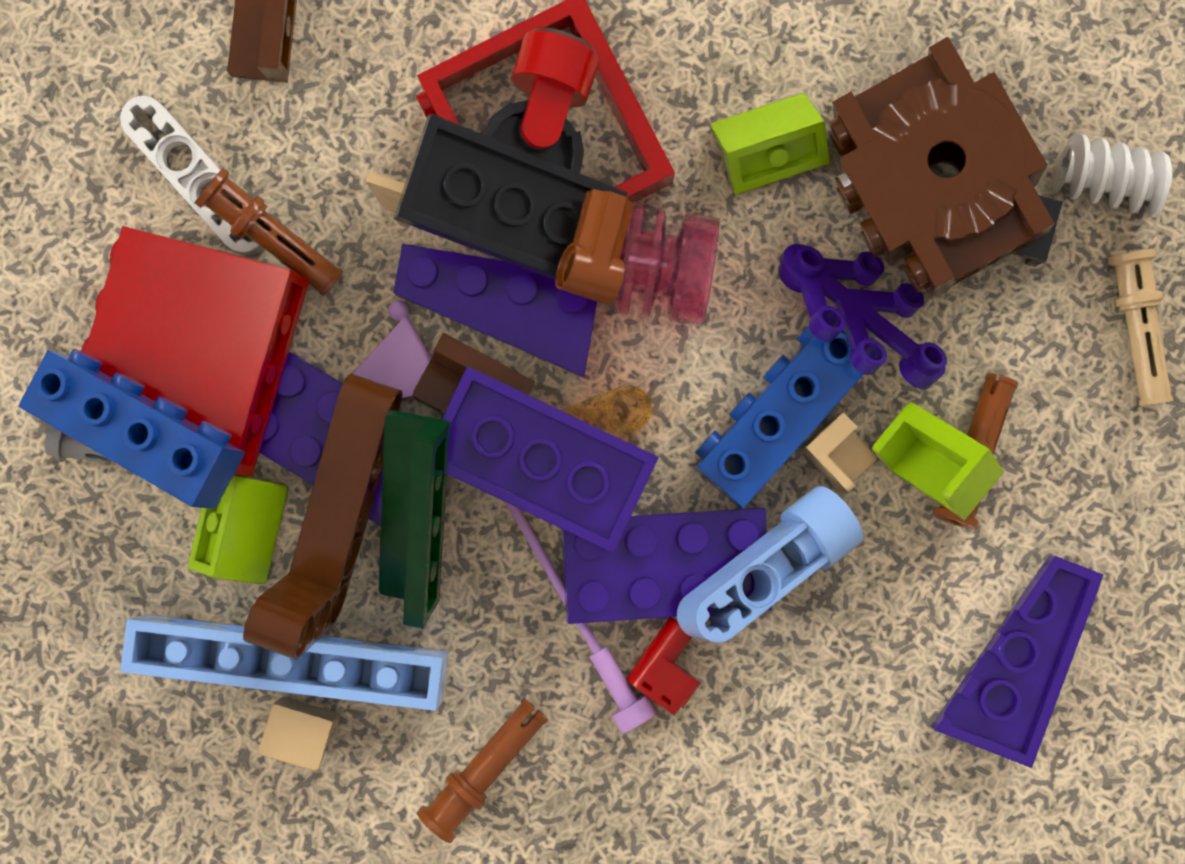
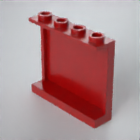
M122 226L119 238L113 244L110 252L111 265L104 288L99 292L96 299V315L92 329L81 351L103 362L99 371L113 378L115 372L143 384L145 389L142 395L156 402L160 396L188 410L185 419L195 425L200 426L202 421H205L230 433L232 437L229 444L245 452L234 474L252 477L310 280L287 268Z

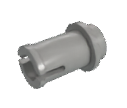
M51 425L48 428L45 438V453L54 456L56 461L63 462L66 458L101 462L106 465L111 464L112 461L65 433Z

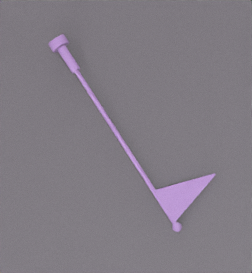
M395 301L389 306L388 312L393 320L399 321V323L352 374L402 390V399L413 397V391L429 364L431 356L407 316L409 312L408 306L402 301ZM505 502L565 605V587L559 574L521 509ZM587 623L576 624L592 651V654L589 655L590 660L618 706V709L611 716L621 733L636 728L654 716L657 712L649 698L645 694L636 698L607 646L601 648Z

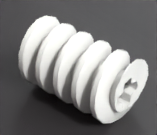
M1078 133L1073 135L1067 142L1058 158L1053 178V193L1056 196L1064 183L1069 184L1070 199L1077 200L1083 189L1089 188V203L1096 205L1104 192L1109 193L1108 205L1111 209L1118 208L1124 196L1129 197L1128 210L1129 213L1133 214L1140 210L1144 201H1147L1149 217L1156 218L1164 208L1172 182L1170 157L1161 151L1150 155L1149 151L1143 147H1136L1130 151L1129 147L1121 142L1114 143L1110 147L1109 142L1103 138H1096L1089 143V139L1085 134Z

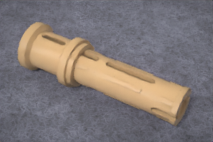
M1155 249L1133 251L1108 257L1109 265L1115 267L1120 295L1115 299L1116 307H1119V312L1125 311L1131 356L1138 387L1139 406L1173 401L1157 306L1162 305L1163 293L1156 290L1152 259L1156 257Z

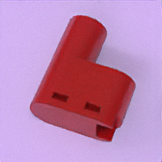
M669 617L626 677V680L640 692L675 715L680 707L684 708L701 682L675 663L692 637L682 631L678 621Z

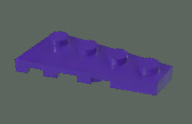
M1049 555L935 719L931 728L1032 768L1104 574L1060 557Z

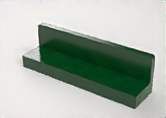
M391 410L385 416L379 593L385 596L404 599L403 625L423 629L440 601L450 421Z

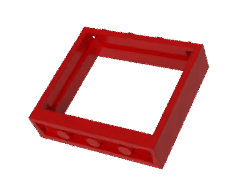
M565 0L417 75L423 92L415 96L425 117L427 118L432 113L459 124L442 90L519 52L524 36L529 31L536 28L563 30L569 27L573 35L589 43L599 56L600 61L595 79L644 171L620 183L615 188L627 192V200L634 204L673 183L675 172L586 0Z

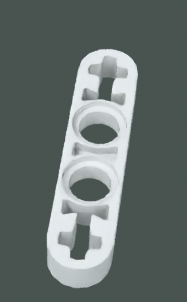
M137 96L127 101L122 108L120 121L123 130L229 248L244 256L257 255L262 252L264 248L254 240L250 243L244 239L236 242L235 239L239 235L235 236L230 232V224L222 220L219 225L217 220L222 219L209 208H200L194 204L200 196L203 187L210 183L221 170L157 100L148 96ZM145 111L149 115L154 114L152 121L166 136L158 141L148 130L143 127L139 128L141 122L137 116L141 112ZM180 145L190 147L192 151L190 165L182 171L170 170L167 164V156L171 149Z

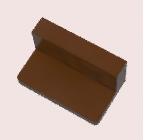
M235 0L227 72L231 77L288 83L297 0Z
M443 332L412 396L415 400L445 414L467 366L529 395L535 381Z

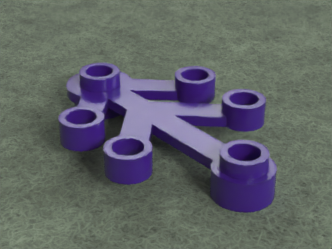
M792 244L784 250L780 256L778 274L781 281L789 289L802 293L810 316L808 325L811 333L821 341L831 342L844 329L852 351L850 353V361L856 370L865 375H872L887 360L885 348L878 341L869 338L866 330L868 329L902 356L899 361L900 373L913 387L928 389L943 376L947 357L938 345L931 342L917 344L878 313H896L901 317L910 318L924 304L922 292L917 293L910 283H902L894 292L847 289L836 280H855L862 286H872L885 270L884 264L879 257L874 259L870 252H862L854 261L823 258L822 254L815 248L803 244ZM825 296L836 304L837 309L827 305Z

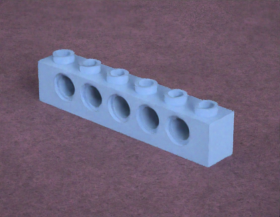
M150 614L129 618L126 622L120 672L432 711H436L443 702L449 651L321 636L299 659L295 660L246 643L243 640L245 626Z

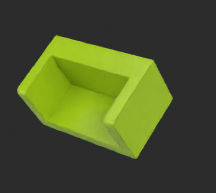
M911 401L908 402L872 447L873 452L889 471L963 520L970 515L1004 473V470L989 448Z

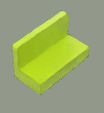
M803 93L711 124L712 134L723 151L729 185L735 195L830 164L825 122L808 97Z
M234 474L216 509L201 508L187 568L212 578L265 584L287 497V486Z

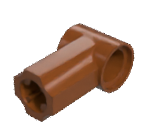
M596 189L586 192L573 243L569 244L565 249L557 268L555 278L557 289L605 305L613 302L623 282L625 264L619 258L634 206L632 202L627 200V197L611 191Z

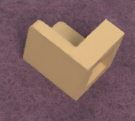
M845 412L836 414L799 448L840 493H849L856 486L854 481L876 461V455L853 432L858 426Z
M282 697L272 704L257 754L316 771L321 766L331 731L338 725L341 714Z

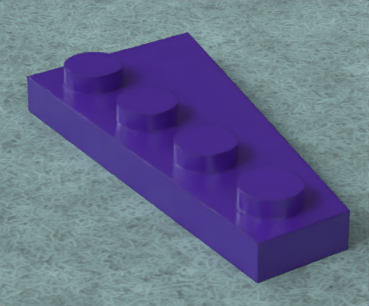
M402 244L393 292L396 296L585 378L597 308L596 301L557 289L554 279L506 261Z

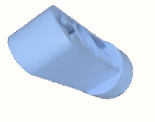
M824 486L814 487L781 513V522L681 600L677 609V620L682 631L691 637L717 643L728 641L818 569L828 570L862 543L863 532L854 513L830 489ZM750 572L753 575L755 586L752 594L746 597L743 592V580ZM708 607L715 608L710 613L707 610ZM707 620L710 621L709 626L705 625V622Z

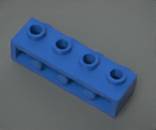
M808 325L796 339L803 347L791 360L782 355L764 374L763 378L769 384L758 397L755 398L748 392L729 413V416L735 420L731 427L722 436L714 430L694 452L701 458L694 468L738 508H744L864 375L856 370L850 361V353L852 351L844 329L833 341L824 342L817 339L811 333Z
M73 348L70 355L47 350L18 405L19 408L189 506L216 509L245 454L242 450L229 444L232 437L230 433L205 421H202L201 425L197 426L186 420L187 409L160 396L156 402L142 395L145 389L143 384L115 372L113 378L99 371L103 362L85 352Z

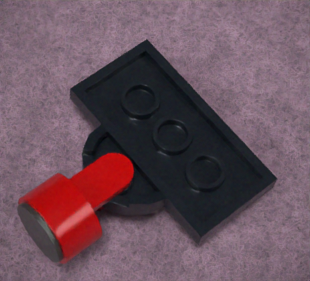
M536 28L525 34L511 76L513 84L521 91L530 95L528 100L517 103L510 102L486 121L480 133L431 113L426 119L394 219L555 280L560 259L567 246L573 243L586 192L596 189L611 191L625 197L627 195L625 191L580 174L584 155L581 131L576 132L566 118L570 107H582L587 102L600 61L595 49L583 39L570 33L551 28Z

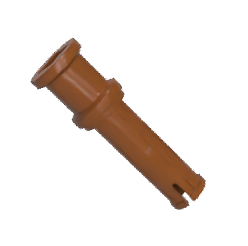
M222 168L194 204L200 208L207 206L231 225L230 232L235 236L239 235L243 238L245 234L248 235L282 264L309 279V284L318 290L322 296L325 295L336 283L343 271L335 267L306 244L304 240L267 213L265 209L268 206L264 204L265 200L260 196L251 197L228 178L229 172Z
M987 373L967 436L989 448L994 455L1014 392L1018 387V382L1003 375H1000L999 380H996V374ZM980 502L965 520L942 505L934 507L932 515L952 525L977 530L979 521L975 517Z
M523 698L521 704L462 772L456 770L446 777L448 784L428 807L421 806L417 811L418 817L425 826L447 843L453 842L456 838L455 830L474 808L481 809L484 806L485 799L487 798L484 792L542 725L548 722V718L538 709L526 724H522L534 710V705L527 699Z

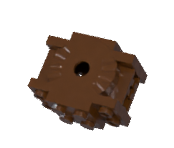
M949 37L930 46L926 57L854 97L851 91L832 102L834 120L829 122L833 132L830 136L841 156L839 158L840 175L835 178L838 185L836 190L850 215L857 211L860 213L863 222L860 223L863 231L860 233L874 259L883 255L888 266L907 256L904 259L906 265L903 268L917 293L926 290L932 300L949 291L953 285L1022 248H1027L1044 239L1055 224L1034 188L1048 164L995 72L974 83ZM938 163H947L953 166L958 174L949 178L935 175L930 167Z

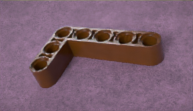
M349 374L345 379L337 398L290 571L255 601L244 627L243 640L246 643L297 660L336 622L347 595L383 470L385 416L391 410H400L403 396L402 390L355 374Z

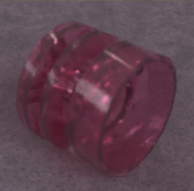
M634 205L619 258L625 264V272L620 290L615 298V313L628 315L632 292L642 293L644 296L641 317L649 318L657 296L667 297L669 321L702 326L707 312L719 237V218L685 213L678 234L670 235L667 234L666 212L663 209H657L653 232L643 231L641 228L644 207Z

